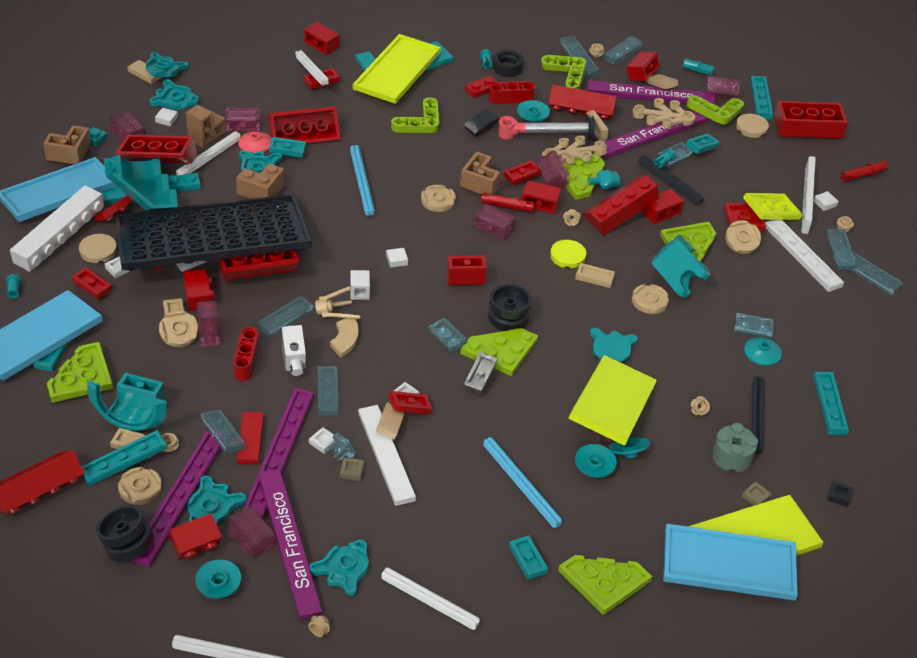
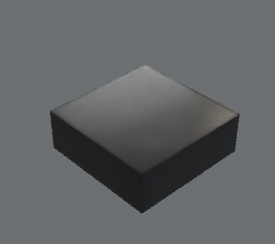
M833 481L827 501L848 507L853 488Z

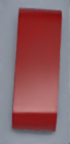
M531 81L494 82L490 84L488 100L493 104H512L534 100L536 85Z
M246 327L240 333L233 360L234 377L238 381H247L252 377L259 349L258 330L254 327Z

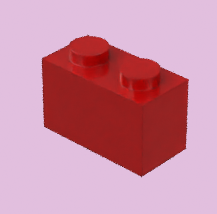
M316 22L304 29V43L328 55L340 48V34Z
M640 52L626 66L629 80L647 81L660 67L657 52Z
M527 181L522 200L535 202L534 210L555 214L560 201L561 188Z
M672 189L659 193V199L644 208L641 213L653 224H657L681 214L684 200Z
M485 255L448 256V285L485 284L487 269Z
M206 269L183 272L189 311L212 309L211 301L215 300L214 290L210 289L212 287L211 276L207 277Z
M212 514L172 528L168 536L178 560L194 558L198 555V552L203 550L207 552L214 550L218 547L222 538Z

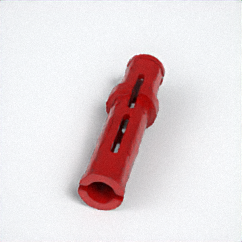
M885 160L877 163L871 162L866 166L842 171L840 175L844 176L840 177L843 182H847L867 175L874 176L878 172L887 171L888 167L885 166H888V163Z
M483 192L481 198L482 204L513 209V211L522 210L533 213L535 202L521 200L519 197L509 198Z

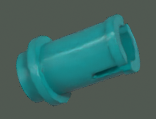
M488 49L482 50L480 58L482 59L483 68L487 69L488 64L490 69L493 66L492 52Z
M665 149L662 155L654 159L655 166L660 164L657 168H662L669 161H673L675 157L674 151L672 149Z
M10 274L6 278V295L12 299L19 296V286L22 280L17 274Z

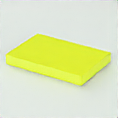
M745 193L743 197L760 219L800 220L802 217V213L785 194Z

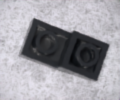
M487 109L464 124V128L477 137L485 129L490 130L500 118Z

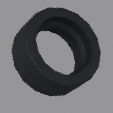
M513 50L499 51L494 55L493 69L497 74L504 77L517 76L523 69V57ZM503 62H510V63H513V64L509 65V64H504Z

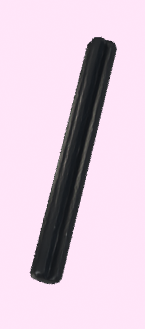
M646 155L639 157V164L697 205L703 203L704 196L663 167L657 168L659 164L655 166L654 161Z
M755 376L752 381V433L758 439L755 453L760 454L763 450L764 379L763 377Z

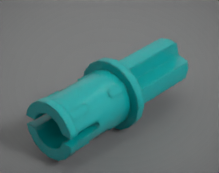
M686 58L683 63V68L694 70L696 73L701 72L713 75L715 70L714 66L701 63V61L696 62Z

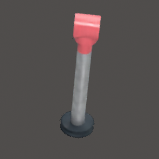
M504 116L499 120V137L502 139H512L517 133H587V140L588 138L593 140L594 116L591 118L587 116V123H517V120L513 117Z

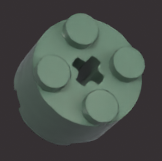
M740 423L726 426L717 433L713 447V460L723 470L745 471L751 466L758 439Z

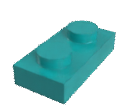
M705 134L688 139L686 146L692 152L699 154L718 148L720 142L710 134Z
M272 137L269 153H281L286 156L303 158L306 142Z
M198 173L168 176L169 189H176V192L201 189Z
M529 535L509 542V548L527 580L547 574L548 568Z

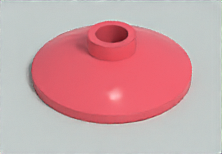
M248 132L240 137L238 144L241 150H246L250 153L266 152L269 150L271 137L263 132Z

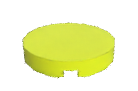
M573 240L558 241L552 245L550 251L551 260L564 268L565 266H570V268L579 267L580 263L585 262L587 254L583 245Z

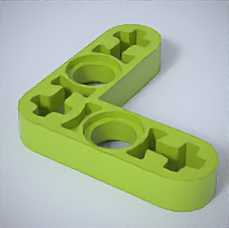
M545 55L542 57L541 65L544 70L569 72L566 87L581 88L586 71V60L584 58Z
M694 95L689 96L687 101L688 108L723 125L728 124L741 113L744 102L737 98L730 99L721 108Z
M425 98L423 100V117L393 118L391 120V129L398 133L437 132L439 130L437 100L434 98Z

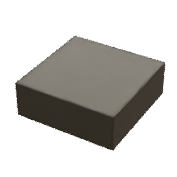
M343 458L340 478L361 481L364 460Z
M755 481L742 493L741 497L755 506L767 502L771 498L772 493Z

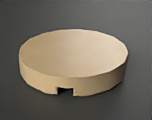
M743 114L738 117L736 122V129L740 130L744 136L750 138H759L763 134L766 135L769 128L767 120L756 114Z
M444 185L428 186L421 193V203L431 211H447L455 204L456 197L454 191L447 189Z
M736 221L727 229L725 239L729 248L734 252L749 254L758 248L761 234L754 224L751 225L748 221Z
M93 234L81 241L79 252L82 259L87 262L99 263L98 261L102 260L106 262L117 253V244L114 238L109 235Z
M646 284L636 287L633 291L632 303L638 310L644 313H661L668 306V293L660 286L654 284L646 286Z
M175 310L167 313L162 321H160L159 334L167 345L175 348L185 347L196 340L198 322L192 314L190 315L183 310Z
M144 467L128 470L121 476V480L118 482L120 497L125 502L133 505H143L152 502L159 496L162 488L159 474L153 469L149 468L147 470Z

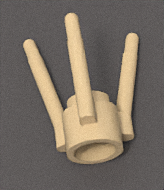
M349 286L329 295L319 297V300L315 301L317 314L322 315L323 318L360 319V315L330 313V311H333V307L352 303V300L332 303V300H328L351 290V287Z

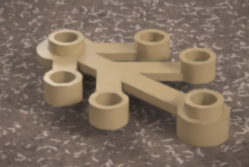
M656 98L654 100V107L661 111L645 109L641 104L635 105L633 108L634 118L642 119L649 115L646 117L648 125H655L662 121V126L669 128L678 123L691 125L695 120V115L690 111H684L677 100H672L670 102V109H668L664 105L662 98Z
M577 136L575 137V142L569 146V139L561 138L556 147L547 148L543 151L542 157L546 162H555L558 159L568 164L574 163L575 158L590 161L592 160L591 151L598 156L605 155L607 153V145L603 141H597L594 146L580 147L585 144V137Z

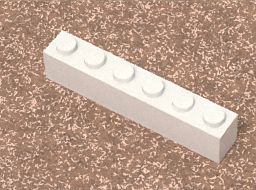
M86 185L10 249L13 263L29 272L40 265L45 258L51 255L53 251L65 243L70 236L104 207L102 193Z

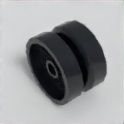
M503 284L494 288L490 294L488 311L490 323L502 331L524 328L529 322L531 295L526 289L516 284Z
M125 505L113 509L101 518L96 527L98 538L104 545L110 559L115 562H126L141 556L150 548L154 541V534L141 509L135 505Z

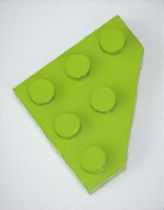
M592 154V160L583 161L579 158H576L575 162L571 164L563 161L553 164L552 170L573 198L579 200L592 195L596 184H588L587 180L589 177H597V173L604 170L605 162L600 156Z
M709 222L664 229L660 232V237L665 245L671 240L674 241V238L680 234L695 249L692 254L700 262L716 236V232Z
M520 328L472 336L463 345L460 354L476 360L479 352L498 359L495 369L512 376L537 343L538 335Z
M99 342L79 346L75 350V355L70 360L67 359L60 367L59 373L55 378H51L47 382L52 403L88 395L87 381L99 383L100 392L113 389Z
M574 555L559 565L558 569L602 615L608 613L652 580V576L638 562L628 561V563L615 562V559L597 557V560L584 559V556Z

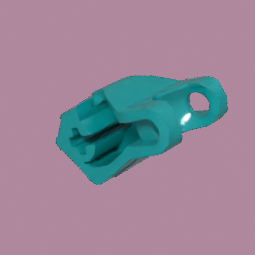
M678 234L674 241H669L666 244L667 246L661 248L659 253L653 257L651 263L679 296L686 298L691 294L688 286L689 280L693 275L706 280L711 274L707 267L692 254L695 249L691 244Z

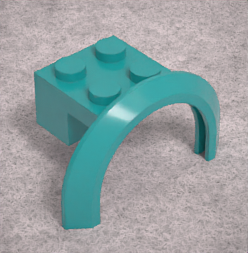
M124 373L117 384V398L110 409H108L101 399L100 384L87 381V392L91 404L99 414L117 427L126 430L146 431L158 427L166 418L167 401L164 400V382Z

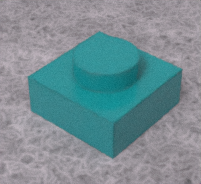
M95 127L89 130L91 145L97 147L107 139L106 132Z

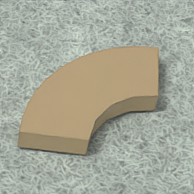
M345 318L336 322V328L339 333L335 339L330 341V347L340 358L352 351L356 345L358 324L354 318Z

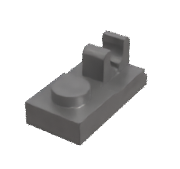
M479 352L464 382V388L482 394L497 365L498 359Z

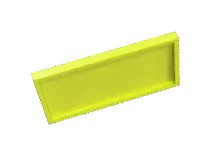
M399 34L353 83V90L396 104L441 53V47Z
M604 355L568 419L625 446L657 380Z
M790 495L688 526L796 542V556L821 548L823 545L822 539Z

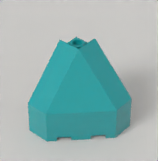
M120 155L104 158L106 177L146 211L178 207L176 189H169L168 174H161L160 159L130 162L121 160Z

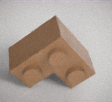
M198 104L186 112L187 134L194 137L195 144L204 148L226 132L224 117Z
M72 125L66 136L49 133L43 143L46 160L72 165L82 162L91 146L89 128Z
M475 152L461 170L460 187L480 194L485 192L494 195L499 188L500 172L491 169L492 157Z
M268 164L261 173L244 168L236 178L237 195L249 199L276 196L285 185L284 168Z

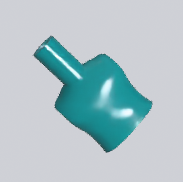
M603 170L597 173V177H589L587 182L588 184H599L602 189L607 190L619 188L620 177L616 171Z

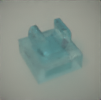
M340 432L332 436L336 443L331 444L329 450L333 453L338 450L333 455L334 458L341 460L345 455L353 458L357 454L349 440Z

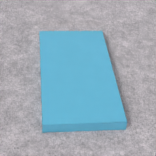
M94 157L0 190V201L16 220L21 222L59 208L85 185L98 192H103L117 186L106 177L105 166Z
M67 290L0 329V379L2 381L6 380L103 321L102 315Z
M666 524L663 582L796 601L798 596L796 542Z

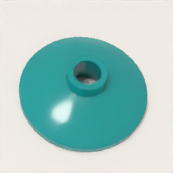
M528 100L518 105L517 113L527 121L539 122L548 118L550 109L540 101Z
M756 337L745 343V356L757 365L772 366L777 364L782 357L781 348L770 339Z
M628 438L625 446L614 442L610 444L609 449L612 453L625 455V458H634L637 456V453L650 446V441L645 438Z
M589 444L577 451L575 463L577 468L585 475L600 478L610 475L615 470L616 457L605 446Z
M227 560L207 562L196 574V587L201 594L209 598L220 599L228 597L240 586V570L235 564Z

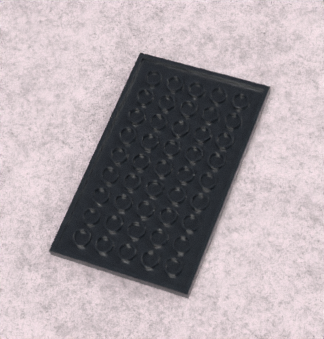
M295 194L115 214L121 270L152 269L163 265L191 264L196 261L209 262L213 259H230L237 256L248 257L253 254L266 255L270 252H287L294 249L305 250L312 247V241Z

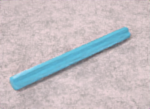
M352 145L350 152L365 215L373 216L375 209L360 148L358 145Z
M492 437L485 439L483 446L553 528L561 526L563 519Z

